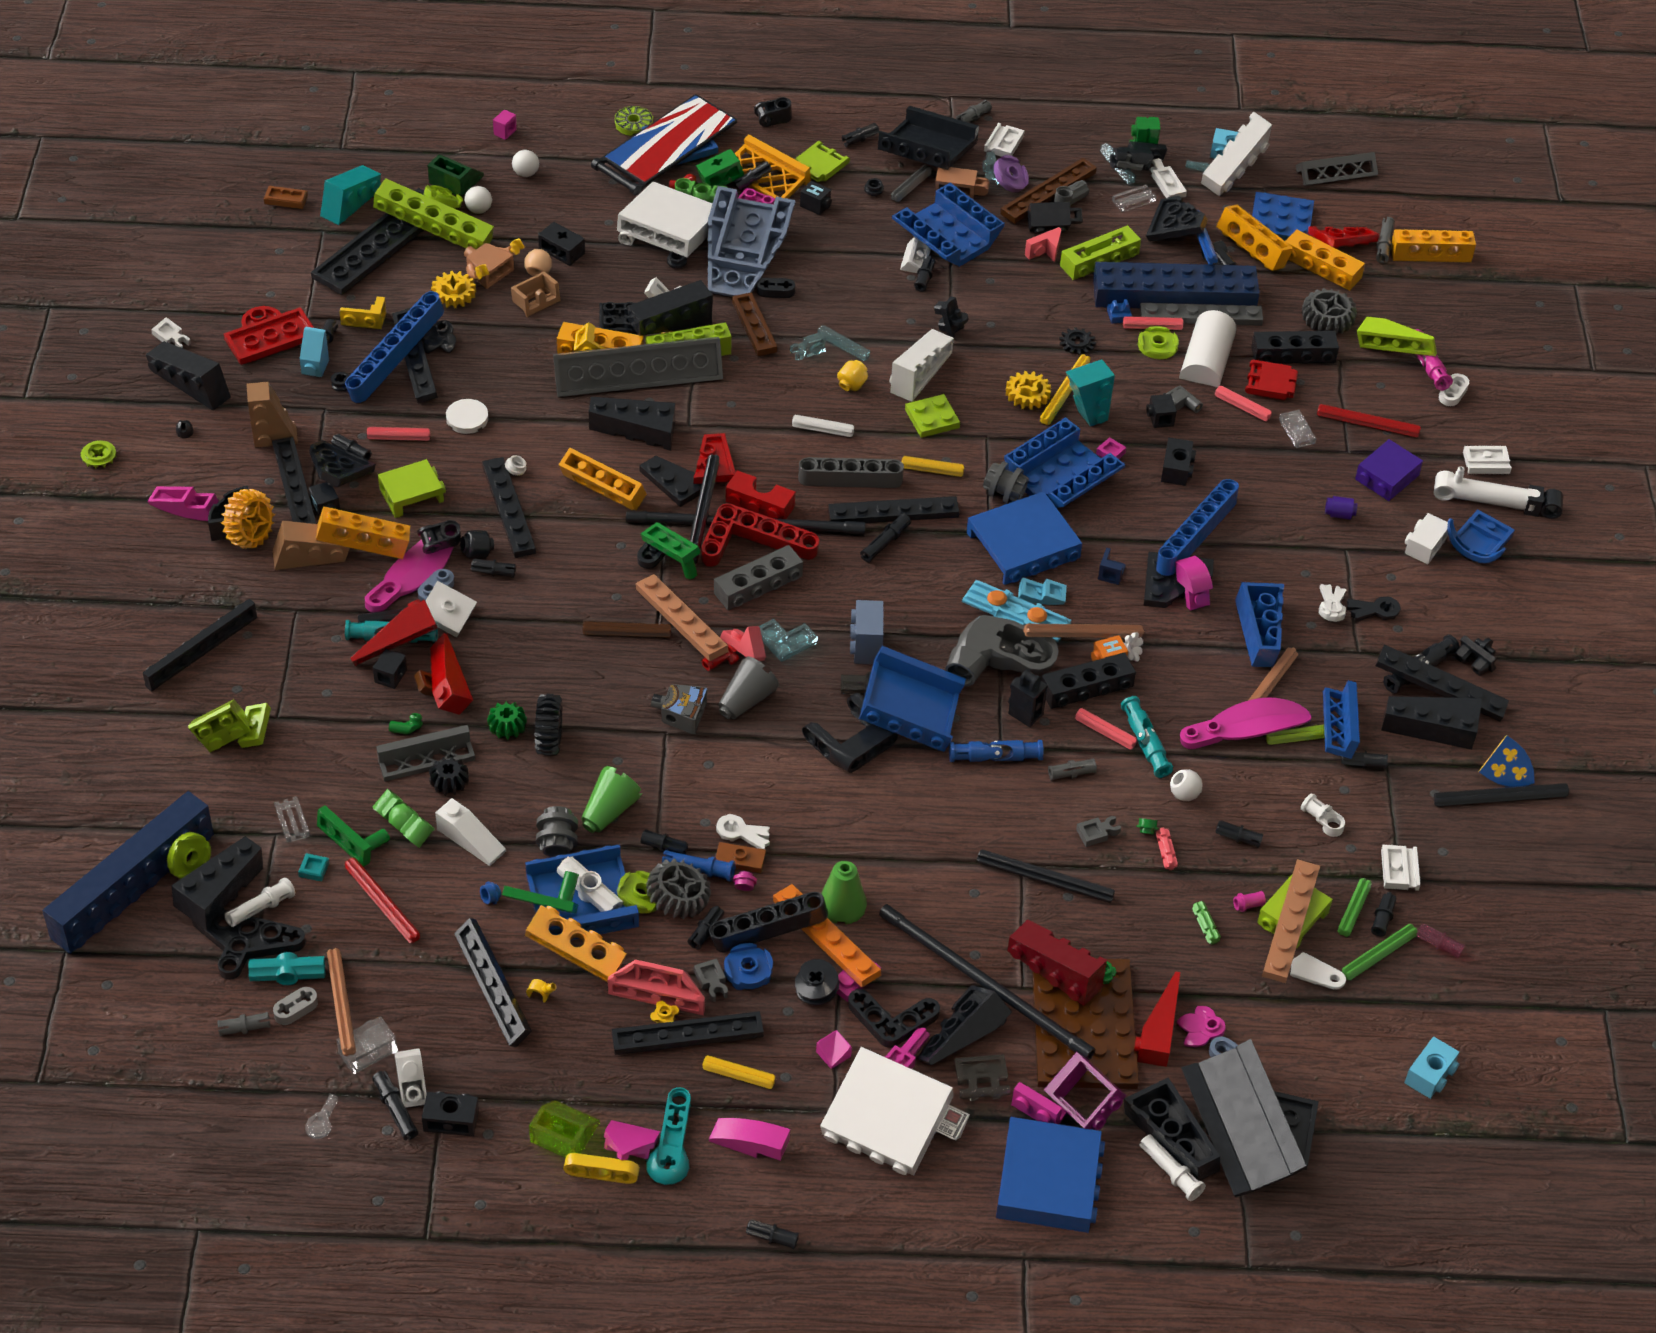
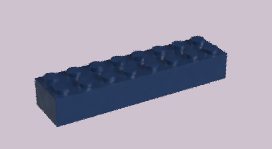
M1095 262L1093 276L1095 307H1107L1108 304H1112L1113 300H1116L1117 303H1123L1124 299L1128 300L1130 308H1140V303L1257 306L1260 292L1256 266Z
M187 791L46 906L42 911L50 939L69 954L77 948H81L90 937L100 932L108 922L118 917L126 907L136 902L144 892L154 887L162 877L170 873L167 866V856L170 847L178 837L188 832H195L204 836L206 841H209L214 833L208 805Z

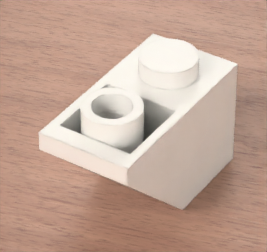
M420 1049L394 1052L402 1103L405 1107L424 1105L427 1094Z

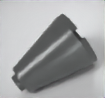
M750 656L741 661L718 704L719 712L726 719H736L777 690L779 687L778 679L771 671L767 673L762 669L765 666L762 662Z

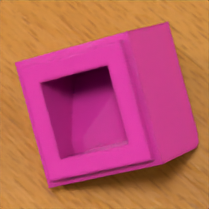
M503 110L493 119L494 135L504 140L511 136L517 130L516 114Z
M837 1030L817 1042L816 1053L831 1069L851 1057V1045Z

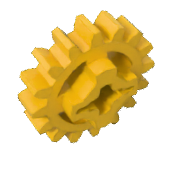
M451 271L447 275L444 272L443 277L437 276L436 281H432L431 291L439 294L441 302L446 304V308L450 305L457 308L459 304L464 307V302L471 303V298H475L476 284L473 278L469 279L468 274L462 276L460 271L457 274Z
M1024 371V374L1021 375L1017 372L1016 377L1010 376V381L1006 383V396H1008L1009 402L1014 401V406L1020 404L1021 409H1024L1025 406H1029L1030 410L1033 409V406L1041 408V403L1046 405L1047 399H1050L1051 385L1048 384V379L1042 380V374L1035 376L1034 371L1031 374Z

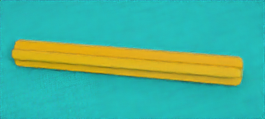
M1082 354L1072 369L1089 364L1091 358ZM1068 377L1065 378L1040 416L1042 424H1051L1070 395L1072 389L1070 388Z

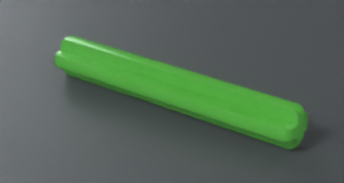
M1413 924L1406 925L1343 967L1342 973L1345 975L1346 980H1352L1416 937L1417 928Z

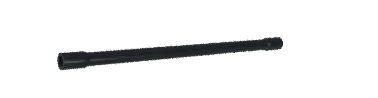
M626 510V523L658 522L693 525L695 514ZM708 515L706 526H711L715 515ZM773 518L807 531L865 535V522Z
M886 904L881 908L879 912L880 917L907 933L985 989L995 991L1005 1003L1063 1042L1070 1050L1075 1053L1078 1052L1088 1060L1094 1056L1096 1049L1080 1037L1074 1036L913 924L893 907Z

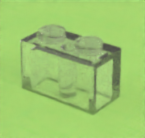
M381 1016L374 1020H369L363 1026L353 1030L356 1047L354 1055L344 1056L341 1050L340 1038L336 1039L338 1053L353 1075L398 1051L396 1037Z

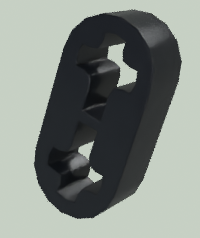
M762 278L757 282V294L765 298H790L795 295V282L787 278Z

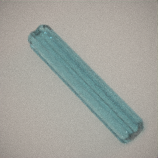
M1108 143L1102 144L1100 152L1110 163V154L1116 155V153L1113 152V148ZM1115 169L1128 185L1135 182L1136 176L1131 170Z
M821 325L818 328L817 335L862 361H866L870 357V350L825 325Z

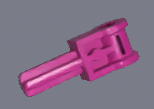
M917 1028L902 1048L895 1045L885 1058L913 1069L916 1060L914 1055L928 1040L930 1034L925 1028Z

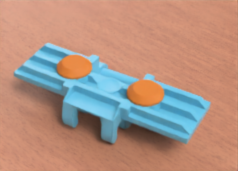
M975 580L962 599L963 603L994 615V617L1010 619L1022 625L1071 624L1072 621L1067 617L1045 609V606L1040 603L1034 605L1013 596V593L1007 589L1002 591L978 580ZM1053 637V639L1059 642L1061 637Z

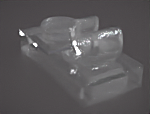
M1300 410L1280 414L1279 421L1296 448L1316 443V437Z

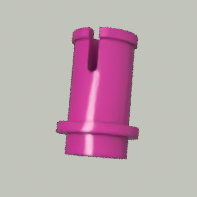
M1263 891L1246 895L1239 893L1233 898V903L1237 911L1245 912L1248 908L1264 906L1266 898Z

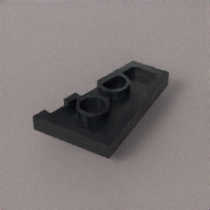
M654 456L639 465V471L680 507L700 496L702 484H693L694 472L658 456Z

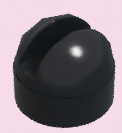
M180 420L176 424V434L178 437L189 438L193 435V425L190 421Z

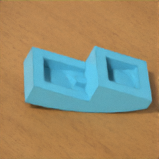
M1022 578L1019 582L1018 598L1031 603L1062 605L1066 602L1067 585L1046 579L1042 584Z

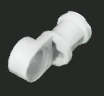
M1311 793L1301 805V810L1313 815L1316 821L1323 825L1322 829L1325 834L1332 837L1340 836L1345 826L1344 818L1335 812L1332 806L1325 805L1318 800L1315 794ZM1336 822L1340 827L1332 828L1328 823Z

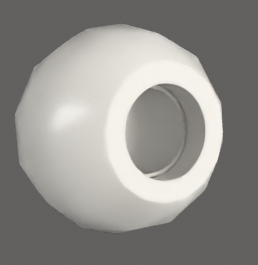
M529 150L518 151L513 156V170L522 177L533 176L539 168L537 155Z
M475 186L466 192L464 201L466 207L471 212L482 214L491 207L492 196L485 187Z
M1190 769L1180 770L1171 779V792L1181 801H1192L1202 792V779L1195 771Z

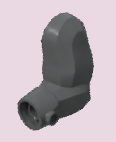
M981 615L970 622L961 633L957 646L951 651L945 671L965 678L964 686L973 685L986 666L1000 670H1013L1020 673L1029 669L1033 674L1041 675L1053 667L1059 650L1057 642L1053 637H1026L1025 632H1023L1025 625L1010 619Z

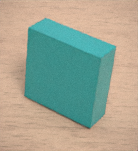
M306 853L298 871L299 877L322 882L330 863L329 858Z

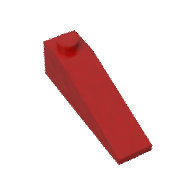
M418 599L410 602L407 608L403 609L351 657L353 664L357 666L381 655L384 649L392 650L438 629L426 601Z
M444 633L430 648L432 693L439 709L460 715L473 701L449 637Z
M1176 971L1143 1026L1141 1037L1136 1036L1134 1051L1138 1052L1137 1062L1167 1067L1181 972Z

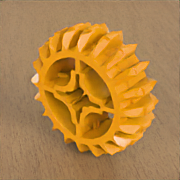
M243 489L239 492H234L233 497L228 498L229 504L224 505L226 511L222 513L224 521L221 524L225 528L222 532L227 534L226 539L230 540L231 544L246 549L257 548V545H263V540L268 539V533L273 532L271 525L275 523L272 521V517L276 515L272 512L274 506L270 504V499L264 493L255 489Z

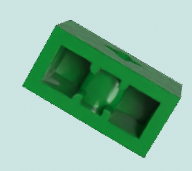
M731 149L696 165L702 183H707L712 188L714 185L724 186L744 175L740 160Z

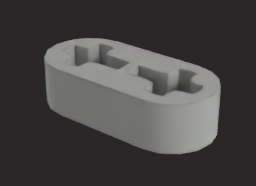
M302 987L278 1001L273 1007L276 1022L281 1025H288L313 1011L318 1005L316 991L310 987ZM305 997L306 999H310V1001L307 1002L306 1000H302V998ZM282 1010H284V1011H286V1012L289 1011V1014H285L284 1012L281 1013V1011H282Z

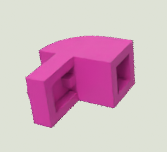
M1196 556L1175 561L1177 581L1185 587L1186 607L1189 610H1194L1210 605L1209 589H1213V585L1206 565Z

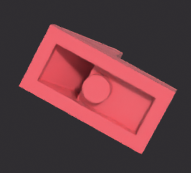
M1058 227L1026 240L1025 256L1030 260L1046 253L1055 262L1060 245L1061 228Z
M759 626L747 627L745 632L738 629L723 630L720 638L725 643L733 646L745 657L750 656L758 661L765 660L766 654Z

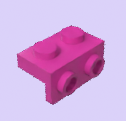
M1021 1082L1014 1088L1011 1105L1033 1119L1060 1124L1067 1115V1112L1061 1106Z

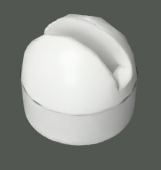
M626 231L620 232L618 236L620 243L630 246L635 240Z

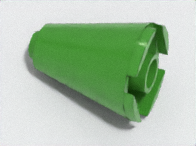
M606 766L602 769L581 817L582 826L591 833L595 831L601 832L642 796V793H639L641 788L625 773L621 776L614 773L617 770L614 767Z
M849 861L836 863L821 894L825 899L828 909L827 918L833 923L840 921L845 922V924H851L858 921L864 915L867 899L856 866Z

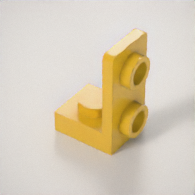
M377 297L375 305H371L370 310L341 307L339 311L341 325L382 329L387 313L385 297Z
M588 322L576 332L575 352L606 349L594 342L595 326Z

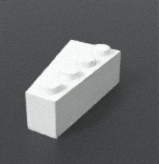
M1255 112L1249 116V124L1240 127L1235 141L1230 140L1222 152L1223 155L1218 154L1203 173L1201 184L1218 196L1224 191L1228 192L1236 178L1240 179L1245 173V169L1248 166H1252L1257 160V156L1260 153H1264L1269 147L1268 141L1272 124Z
M931 329L892 363V375L889 380L891 383L890 393L912 402L952 354L954 338Z

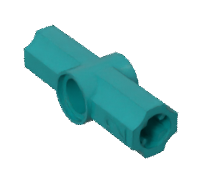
M285 952L279 954L277 958L250 959L248 964L249 981L276 980L282 985H292L298 979L325 978V956L298 957L294 953Z

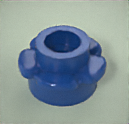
M488 881L480 887V896L485 904H497L501 897V890L497 884Z

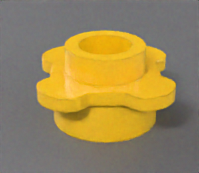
M659 1001L656 1003V1009L651 1013L650 1018L656 1023L674 1022L675 1015L679 1013V1008L676 1005L670 1006L664 1001Z

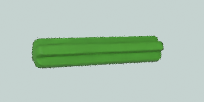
M1365 878L1359 880L1339 925L1338 933L1340 935L1350 936L1372 885L1370 880Z

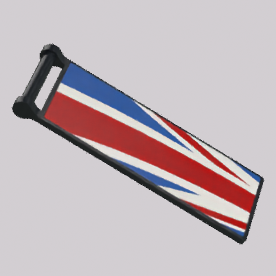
M694 94L601 158H595L591 163V168L606 174L629 189V192L633 195H638L649 183L737 124V119L701 96ZM607 163L611 165L612 167H614L615 169L622 172L623 174H625L626 176H628L636 182H631L630 180L626 179L625 177H623L622 175L615 172L614 170H612L604 164Z

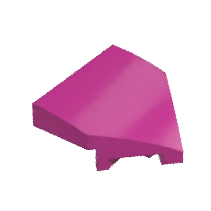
M611 1120L604 1133V1138H606L604 1149L617 1152V1158L620 1160H628L629 1155L648 1159L650 1149H653L659 1142L660 1131Z

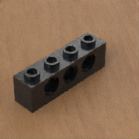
M1335 331L1254 332L1251 345L1254 360L1271 363H1336L1339 350Z
M1121 653L1043 674L1041 681L1048 685L1046 701L1050 709L1133 687L1136 671L1126 653Z

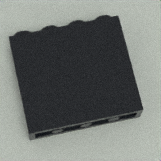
M909 106L906 109V119L890 133L879 131L878 150L948 170L977 144L979 125Z

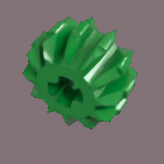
M506 701L503 705L497 703L496 708H490L487 724L490 727L491 734H496L498 739L505 736L508 740L510 736L517 738L519 733H524L527 716H525L523 707H518L516 702L510 705Z

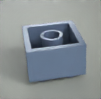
M856 600V609H851V623L855 624H850L851 640H854L850 641V654H854V664H873L876 655L883 646V601Z

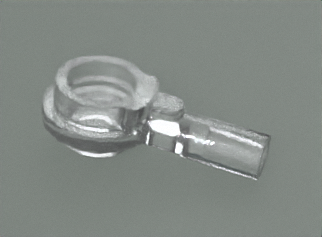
M329 1095L321 1111L316 1112L308 1119L305 1130L309 1137L321 1139L330 1133L331 1123L329 1117L338 1101L337 1096Z

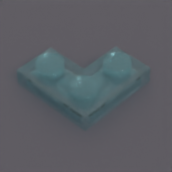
M775 619L759 626L763 643L781 662L818 643V636L805 623L789 632H786Z

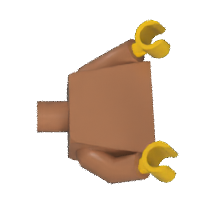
M521 239L512 241L510 246L506 248L495 247L489 243H485L478 249L471 246L467 247L464 256L467 259L466 272L469 275V279L477 280L483 287L488 289L514 270L513 255L519 254L520 250L525 248Z

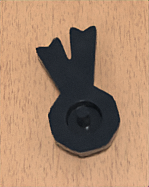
M1389 596L1379 597L1375 602L1347 599V610H1352L1351 617L1355 618V622L1374 615L1383 620L1395 619L1401 610L1399 602Z

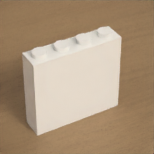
M652 182L618 214L617 231H626L634 238L688 257L708 237V217L713 203Z
M861 1047L820 1125L822 1134L826 1140L837 1144L841 1142L847 1145V1149L856 1154L863 1152L878 1164L887 1163L893 1166V1170L902 1175L909 1173L914 1176L954 1096L953 1087Z

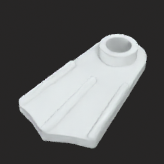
M1304 952L1292 961L1290 973L1292 977L1330 989H1340L1345 985L1346 977L1341 971Z

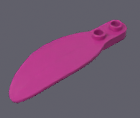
M449 531L446 535L453 536L455 532ZM421 539L404 554L403 559H398L391 566L384 580L365 596V608L370 612L384 611L400 596L418 590L420 585L436 570L445 567L454 547L426 554L422 550L424 545Z
M1280 698L1252 699L1222 711L1211 720L1183 728L1180 732V742L1187 749H1196L1218 743L1223 739L1241 740L1258 737L1310 722L1311 714L1306 708L1290 700Z

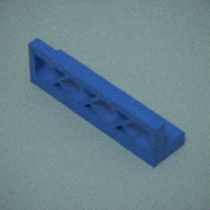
M1348 680L1343 691L1327 687L1323 690L1325 752L1352 759L1360 743L1357 683ZM1330 697L1340 699V702L1336 704ZM1335 711L1340 717L1336 718L1331 712ZM1336 726L1341 732L1337 733L1331 727ZM1336 741L1342 748L1332 745V742Z

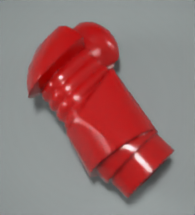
M728 645L727 653L711 661L705 657L701 660V663L707 671H711L726 660L730 665H733L740 657L736 654L737 650L733 646Z

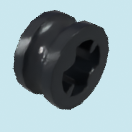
M345 372L334 373L331 376L332 388L340 392L346 391L345 381L349 375Z

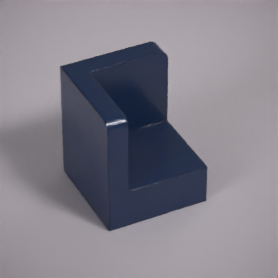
M1106 548L1100 564L1098 580L1119 585L1126 565L1109 560L1111 548Z

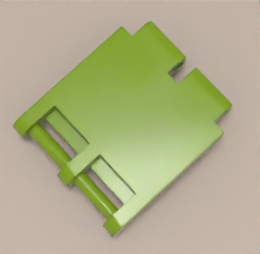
M817 141L796 158L797 161L810 168L811 178L817 182L827 181L850 162L849 157H843L836 153L835 149L827 148L821 141Z

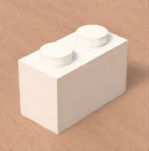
M1427 513L1423 520H1418L1414 532H1409L1404 542L1407 544L1405 554L1429 564L1448 537V522Z

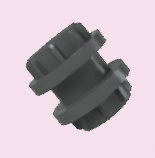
M1003 461L1001 464L993 463L984 479L983 487L989 491L988 496L994 498L999 493L1004 496L1003 502L1009 504L1011 501L1014 502L1023 497L1029 478L1023 475L1024 470L1021 468H1017L1015 472L1008 470L1009 463Z
M553 806L546 808L544 813L537 818L536 827L540 831L536 834L537 846L540 847L543 854L550 857L570 854V851L578 843V836L574 833L578 829V819L566 807Z

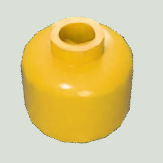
M858 360L846 362L837 374L839 386L845 391L859 390L868 379L867 367Z

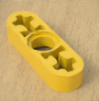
M579 1153L568 1154L563 1167L565 1173L571 1176L625 1184L635 1183L640 1169L639 1165L633 1161Z

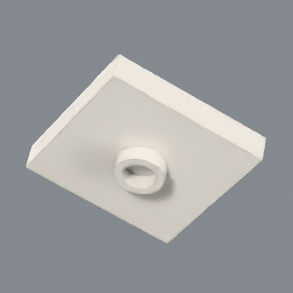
M439 581L436 582L426 599V603L438 628L455 637L459 635L477 603Z

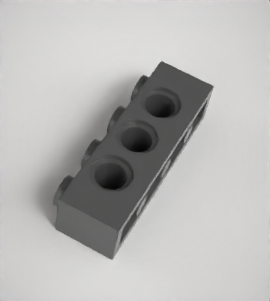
M789 545L715 578L714 594L727 610L739 607L743 603L759 598L763 594L776 590L791 581L798 580L803 576V561Z

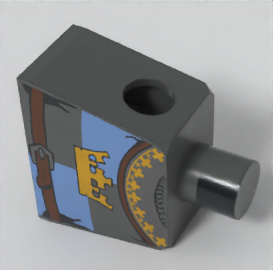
M672 684L666 696L653 694L651 707L661 709L662 722L664 724L696 734L707 704V687Z

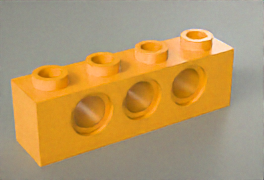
M1239 205L1225 207L1216 226L1222 231L1223 235L1230 237L1236 242L1237 246L1247 250L1251 257L1258 259L1267 269L1272 271L1284 268L1294 249Z
M1296 229L1285 240L1294 248L1288 259L1289 261L1349 291L1362 278L1364 262Z
M1394 230L1391 254L1393 261L1472 262L1476 242L1473 231Z
M563 322L557 336V354L575 352V335L584 325ZM595 327L594 342L604 348L644 345L643 336Z
M572 448L568 449L559 463V467L565 477L631 510H637L647 495L642 483Z
M324 506L317 524L316 540L399 559H403L410 539L409 525Z
M541 905L527 927L525 936L608 983L609 976L617 972L625 960L627 953L623 952L624 949L614 942H611V944L602 940L603 937L593 930L589 932L584 930L576 920L572 918L567 920L559 915L560 912L551 906L545 908ZM559 926L562 929V933L553 935L549 932V928ZM573 938H580L584 944L581 947H574L570 941ZM594 950H601L604 952L605 957L600 960L595 959L592 956V952Z

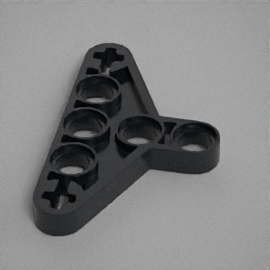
M224 910L219 917L216 916L212 920L214 921V926H210L207 930L192 920L193 926L223 950L218 961V968L221 977L228 980L235 979L241 974L247 959L277 955L285 952H297L303 949L306 944L305 934L301 928L251 916L234 927H231V925L220 926L219 922L225 919V913L229 912L228 910ZM248 924L255 927L250 932L241 930L243 926ZM269 930L278 932L276 936L271 938L265 936V933ZM236 944H244L246 946L242 951H234L232 949ZM228 963L236 964V968L232 971L223 969Z

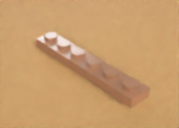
M655 574L636 583V590L709 661L728 652V645Z
M1297 859L1262 977L1286 983L1320 870L1319 865Z

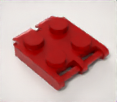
M1259 360L1250 361L1251 371L1247 376L1249 382L1245 388L1246 393L1286 400V397L1294 398L1298 375L1297 370L1283 364Z

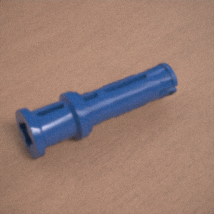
M665 850L663 853L666 856L662 857V862L665 859L669 862L674 858L677 862H681L684 859L685 864L690 865L693 863L695 869L701 868V872L707 874L709 878L715 876L725 878L728 882L733 880L736 869L735 861L716 860V857L713 856L705 859Z

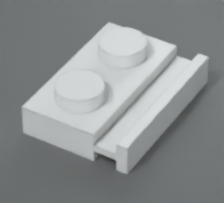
M998 123L986 142L984 151H992V154L1001 157L1004 155L1012 156L1024 137V130L1008 125L1004 127L1001 126V123Z
M1464 446L1463 454L1466 467H1468V474H1510L1512 467L1509 464L1510 459L1506 446Z
M1382 845L1384 888L1402 890L1415 888V890L1419 891L1420 876L1417 847L1409 849L1406 846Z

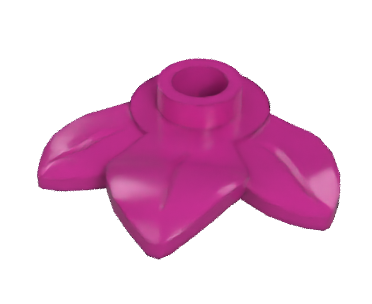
M1197 1006L1195 1014H1185L1177 1020L1179 1027L1189 1032L1184 1040V1046L1187 1047L1204 1046L1209 1040L1222 1037L1226 1030L1224 1020L1216 1017L1214 1011L1206 1006Z

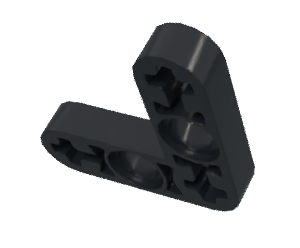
M853 990L848 998L850 1011L877 1041L887 1048H893L895 1045L897 1046L909 1039L917 1028L928 1027L939 1018L940 1005L932 998H925L894 1018H891L866 990ZM856 999H857L858 1001L864 1000V1005H862L861 1002L855 1003V1000H856ZM925 1008H926L927 1010L933 1009V1013H931L930 1011H926V1012L924 1013V1009H925ZM876 1014L881 1017V1020L879 1022H871L868 1017ZM905 1019H912L916 1022V1025L907 1027L903 1024V1021Z

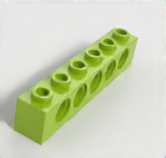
M385 178L374 193V208L464 248L471 246L478 249L492 240L494 226Z

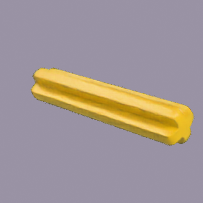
M903 456L902 458L904 469L962 477L964 474L963 464Z
M709 1055L703 1061V1069L768 1089H772L775 1084L776 1076L771 1073Z

